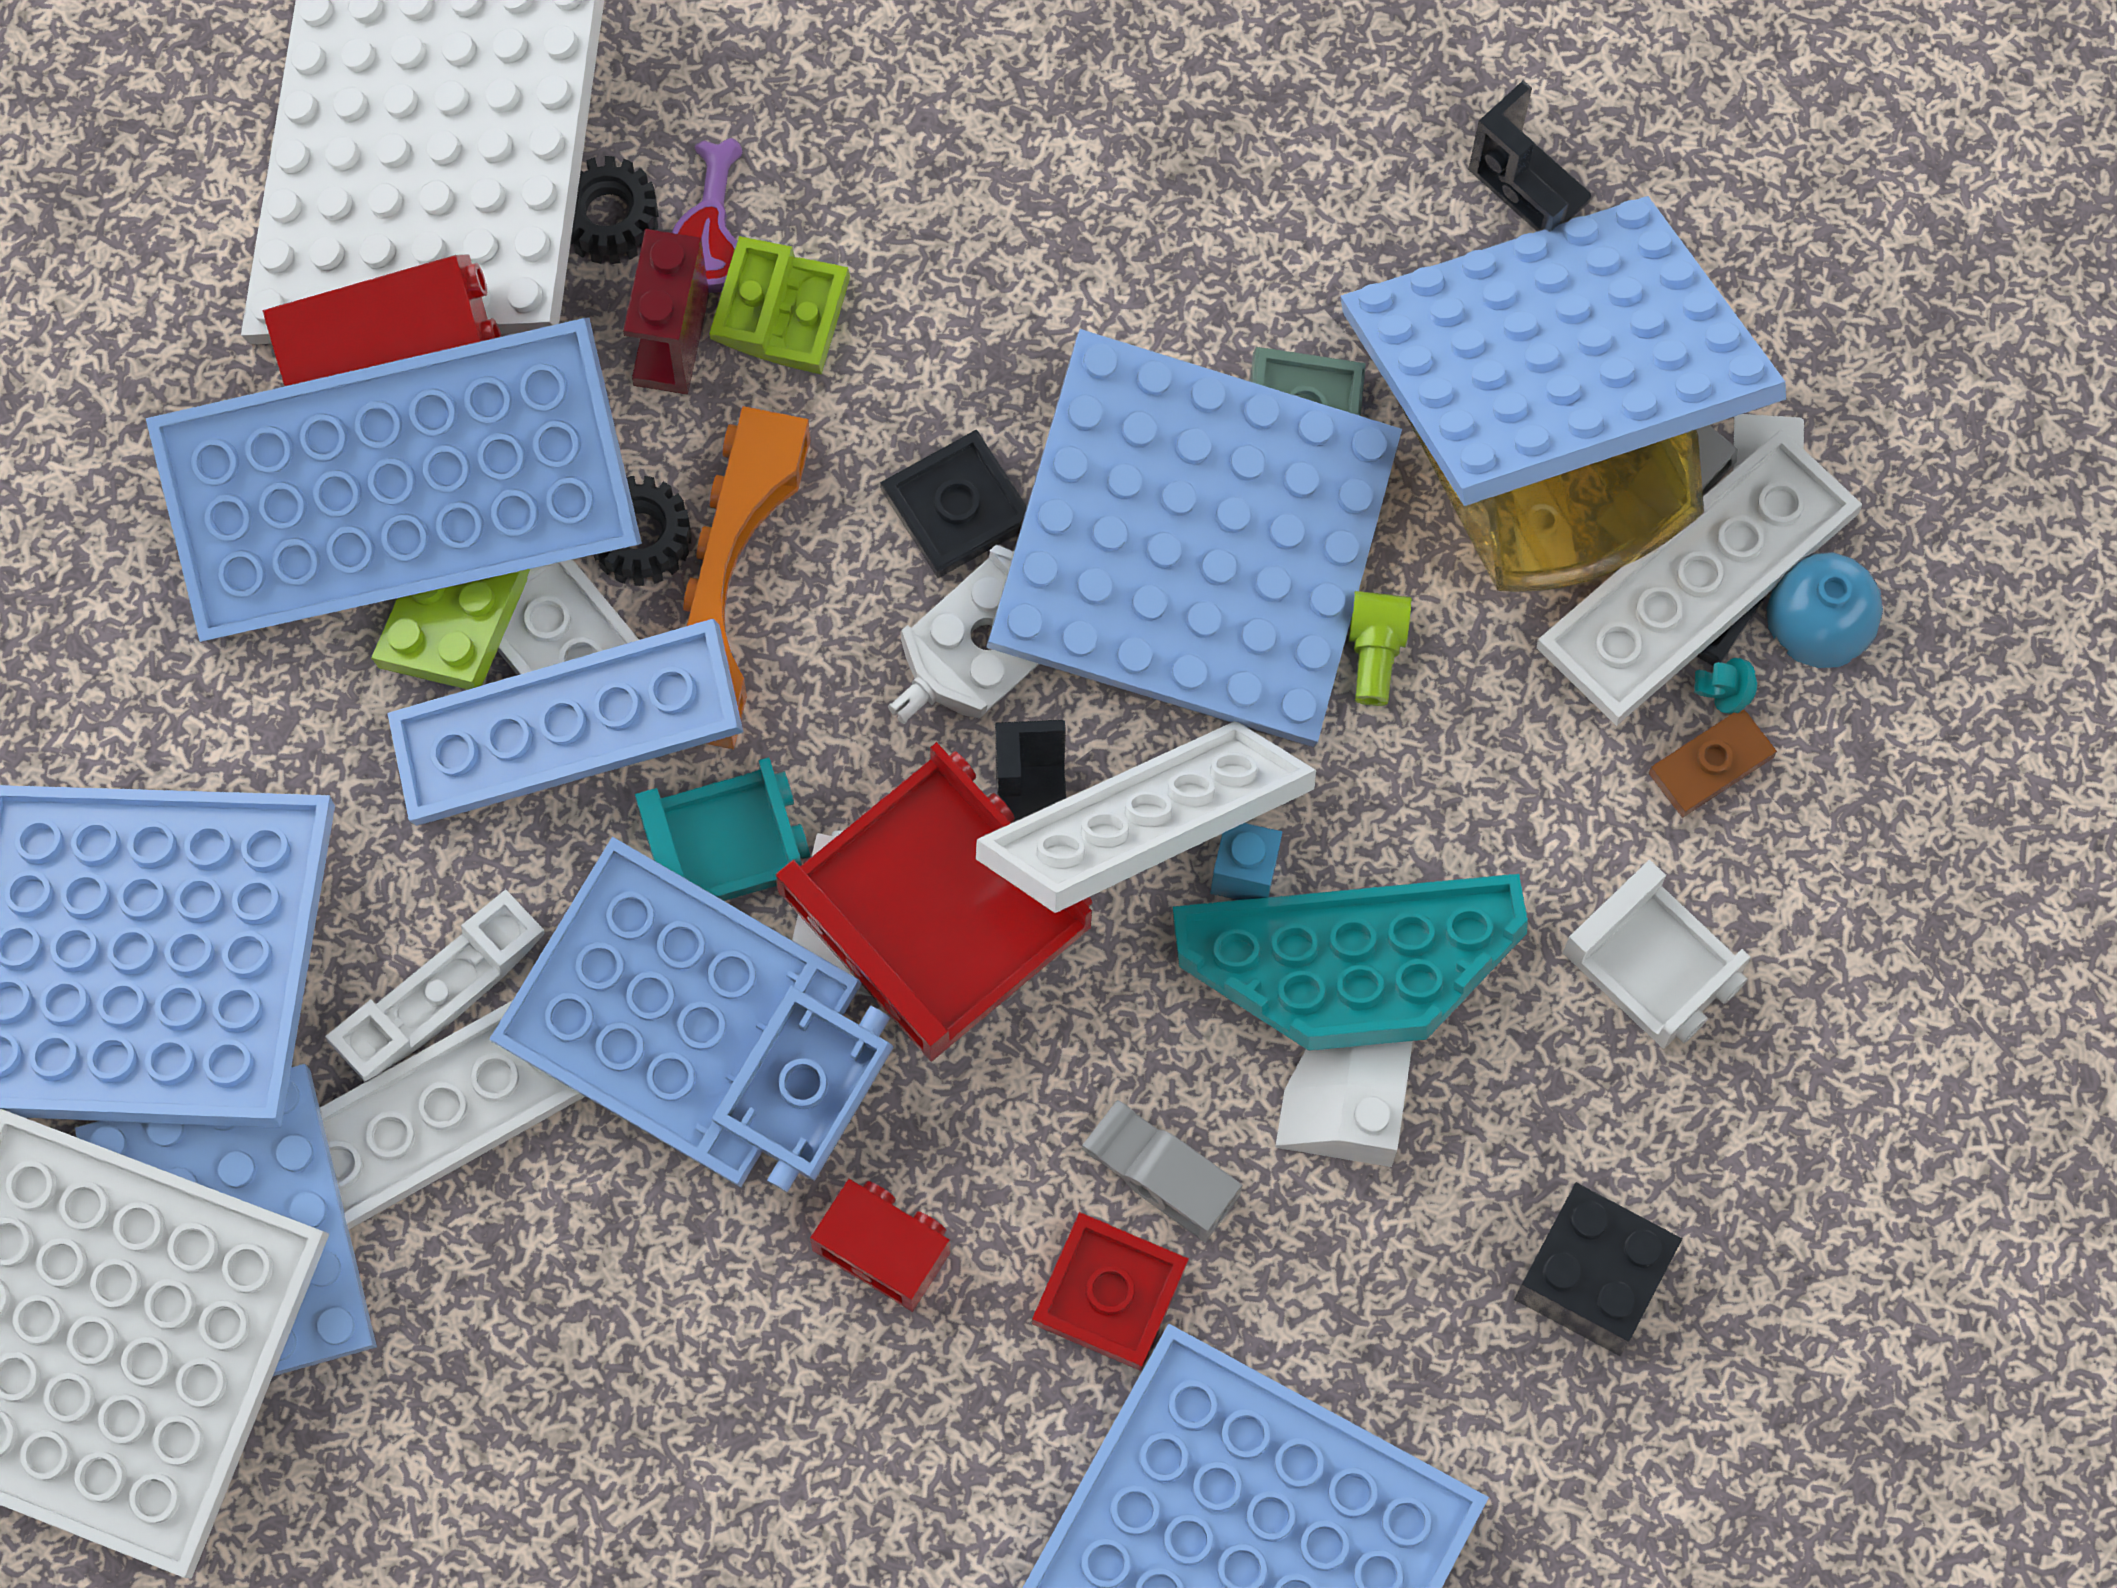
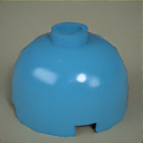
M1834 552L1812 553L1799 561L1772 590L1766 607L1768 629L1773 638L1777 637L1780 644L1788 650L1787 654L1795 661L1815 668L1841 667L1850 663L1853 658L1861 655L1873 643L1883 614L1881 590L1871 572L1855 559Z

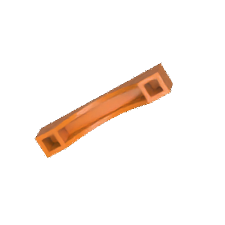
M742 406L738 425L729 424L726 430L723 457L729 458L725 476L716 475L713 481L710 508L716 509L712 527L703 526L697 546V559L703 560L699 579L690 577L683 604V610L690 612L687 626L714 619L720 625L740 719H742L747 694L744 677L732 656L725 630L724 614L729 582L738 557L756 528L777 506L798 491L811 441L809 419ZM738 734L705 744L734 750Z

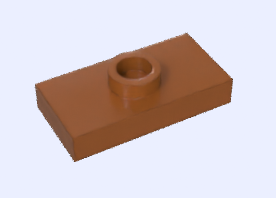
M1743 709L1739 713H1732L1651 766L1649 775L1680 816L1684 818L1772 760L1777 750L1747 711Z

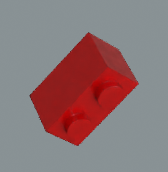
M848 1178L810 1237L812 1251L913 1312L951 1253L950 1239L944 1236L947 1230L938 1221L922 1212L917 1211L912 1217L895 1207L893 1204L896 1198L881 1186L871 1181H866L861 1186Z

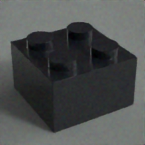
M1575 1182L1514 1300L1612 1353L1621 1356L1683 1238Z

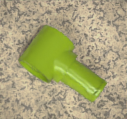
M1361 591L1354 592V607L1350 621L1349 641L1355 642L1354 650L1359 654L1355 695L1357 703L1373 706H1385L1388 704L1394 657L1400 654V647L1405 648L1407 644L1411 597Z

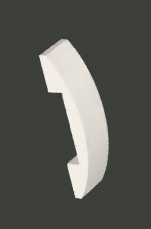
M506 889L461 925L462 934L377 1004L370 999L325 1036L327 1042L364 1082L403 1060L443 1031L496 985L544 935V929Z

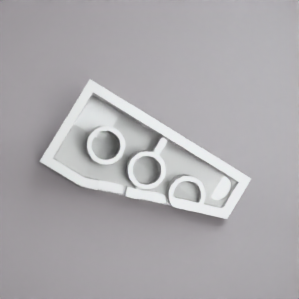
M1413 1041L1313 1051L1306 1049L1284 1090L1275 1148L1392 1167L1398 1148Z

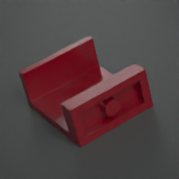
M645 229L623 329L624 336L640 338L632 374L633 386L688 395L709 299L702 239L700 237Z

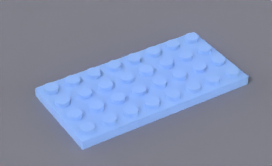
M590 318L573 320L146 418L200 642L642 543Z

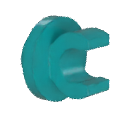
M1732 658L1726 663H1715L1713 673L1701 669L1695 671L1694 693L1703 697L1714 698L1716 708L1722 713L1731 715L1732 713L1741 712L1752 702L1756 695L1757 679L1753 665L1747 660Z

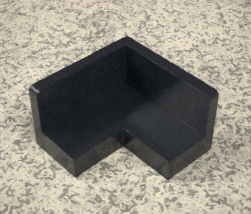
M1523 80L1478 121L1468 170L1537 232L1544 229L1550 232L1559 224L1571 220L1590 202L1591 193L1522 132L1532 87Z
M1065 720L995 723L997 795L1012 811L1015 817L1012 823L1066 799Z

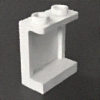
M1649 859L1569 936L1563 954L1661 1048L1665 1049L1676 1037L1683 1043L1687 1042L1708 1020V1017L1702 1013L1706 1007L1716 998L1723 1004L1727 1003L1744 986L1748 978L1742 972L1751 957L1743 949L1734 955L1665 890L1662 884L1666 874Z

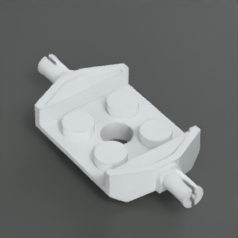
M995 545L990 550L989 558L912 628L907 625L902 629L901 642L915 679L903 694L892 704L888 705L894 717L898 714V721L905 724L927 702L931 705L938 702L961 715L981 718L1039 665L1038 663L996 650L980 649L971 639L972 632L979 626H993L1014 551Z

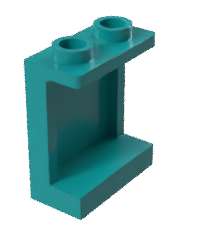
M767 757L758 760L759 769L757 771L661 799L657 788L635 794L653 860L723 901L777 886L776 873L793 859L801 866V859L811 857L802 825L791 826L785 807L794 805V799L785 771L775 774L771 760Z

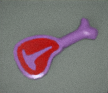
M728 138L720 144L703 140L695 145L696 153L705 161L707 167L702 201L688 210L679 219L671 232L700 237L702 239L709 293L722 292L737 244L735 238L726 228L727 214L724 206L728 170L742 156L743 152L740 144L733 138Z

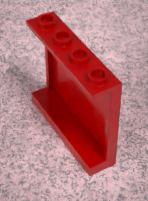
M469 254L453 255L262 310L284 387L502 337L496 321L493 318H487L482 297L487 296L486 280L478 263L472 264Z
M937 742L930 747L931 759L804 864L799 866L793 859L775 874L779 894L851 974L860 980L862 986L931 1062L1091 928L1092 910L1089 907L1093 904L1091 898L1088 897L1054 913L976 860L977 839L1011 824L1015 817L1010 808L998 795L992 793L987 797L973 782L976 779V774L969 763L958 752L954 751L948 755Z

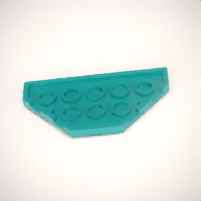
M1519 874L1173 906V924L1179 967L1308 1051L1427 1040L1527 934L1528 925Z

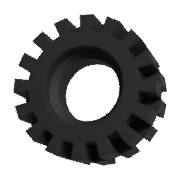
M605 156V166L597 167L595 157L586 160L588 170L585 172L580 171L570 245L574 244L575 253L582 258L587 252L590 253L591 261L601 264L603 255L609 256L611 264L620 263L619 254L625 252L629 260L638 256L637 246H642L645 229L656 231L658 229L657 217H659L654 186L652 182L648 183L647 174L641 168L634 172L633 162L623 159L621 167H617L615 156ZM603 195L619 196L629 205V212L626 218L610 226L594 224L586 215L587 209L594 199Z
M629 476L626 478L635 514L642 513L654 517L662 527L661 534L654 544L646 548L633 549L626 547L594 554L593 556L595 561L599 560L601 569L607 575L611 571L614 572L615 579L618 582L625 584L627 577L633 578L634 586H645L644 578L652 577L654 584L664 581L662 573L666 570L671 575L679 570V559L686 561L689 554L688 543L691 544L692 540L687 509L685 510L684 500L679 493L673 495L672 487L663 481L660 487H656L654 477L644 476L643 484H636L635 477Z

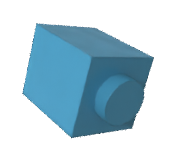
M1243 823L1222 833L1210 894L1236 900L1269 897L1283 831Z

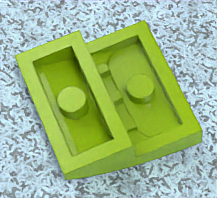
M739 236L709 332L710 339L769 362L822 375L850 281L848 267L795 257L792 246Z

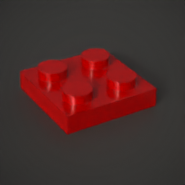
M1079 1212L1032 1317V1325L1142 1371L1186 1270L1189 1258Z

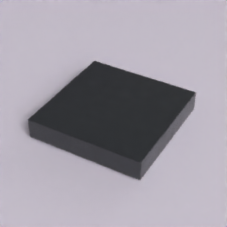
M977 429L880 482L881 491L937 578L980 556L995 545H999L1019 534L1027 509L1026 504Z

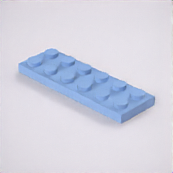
M714 619L387 713L408 819L416 826L743 733L720 625Z

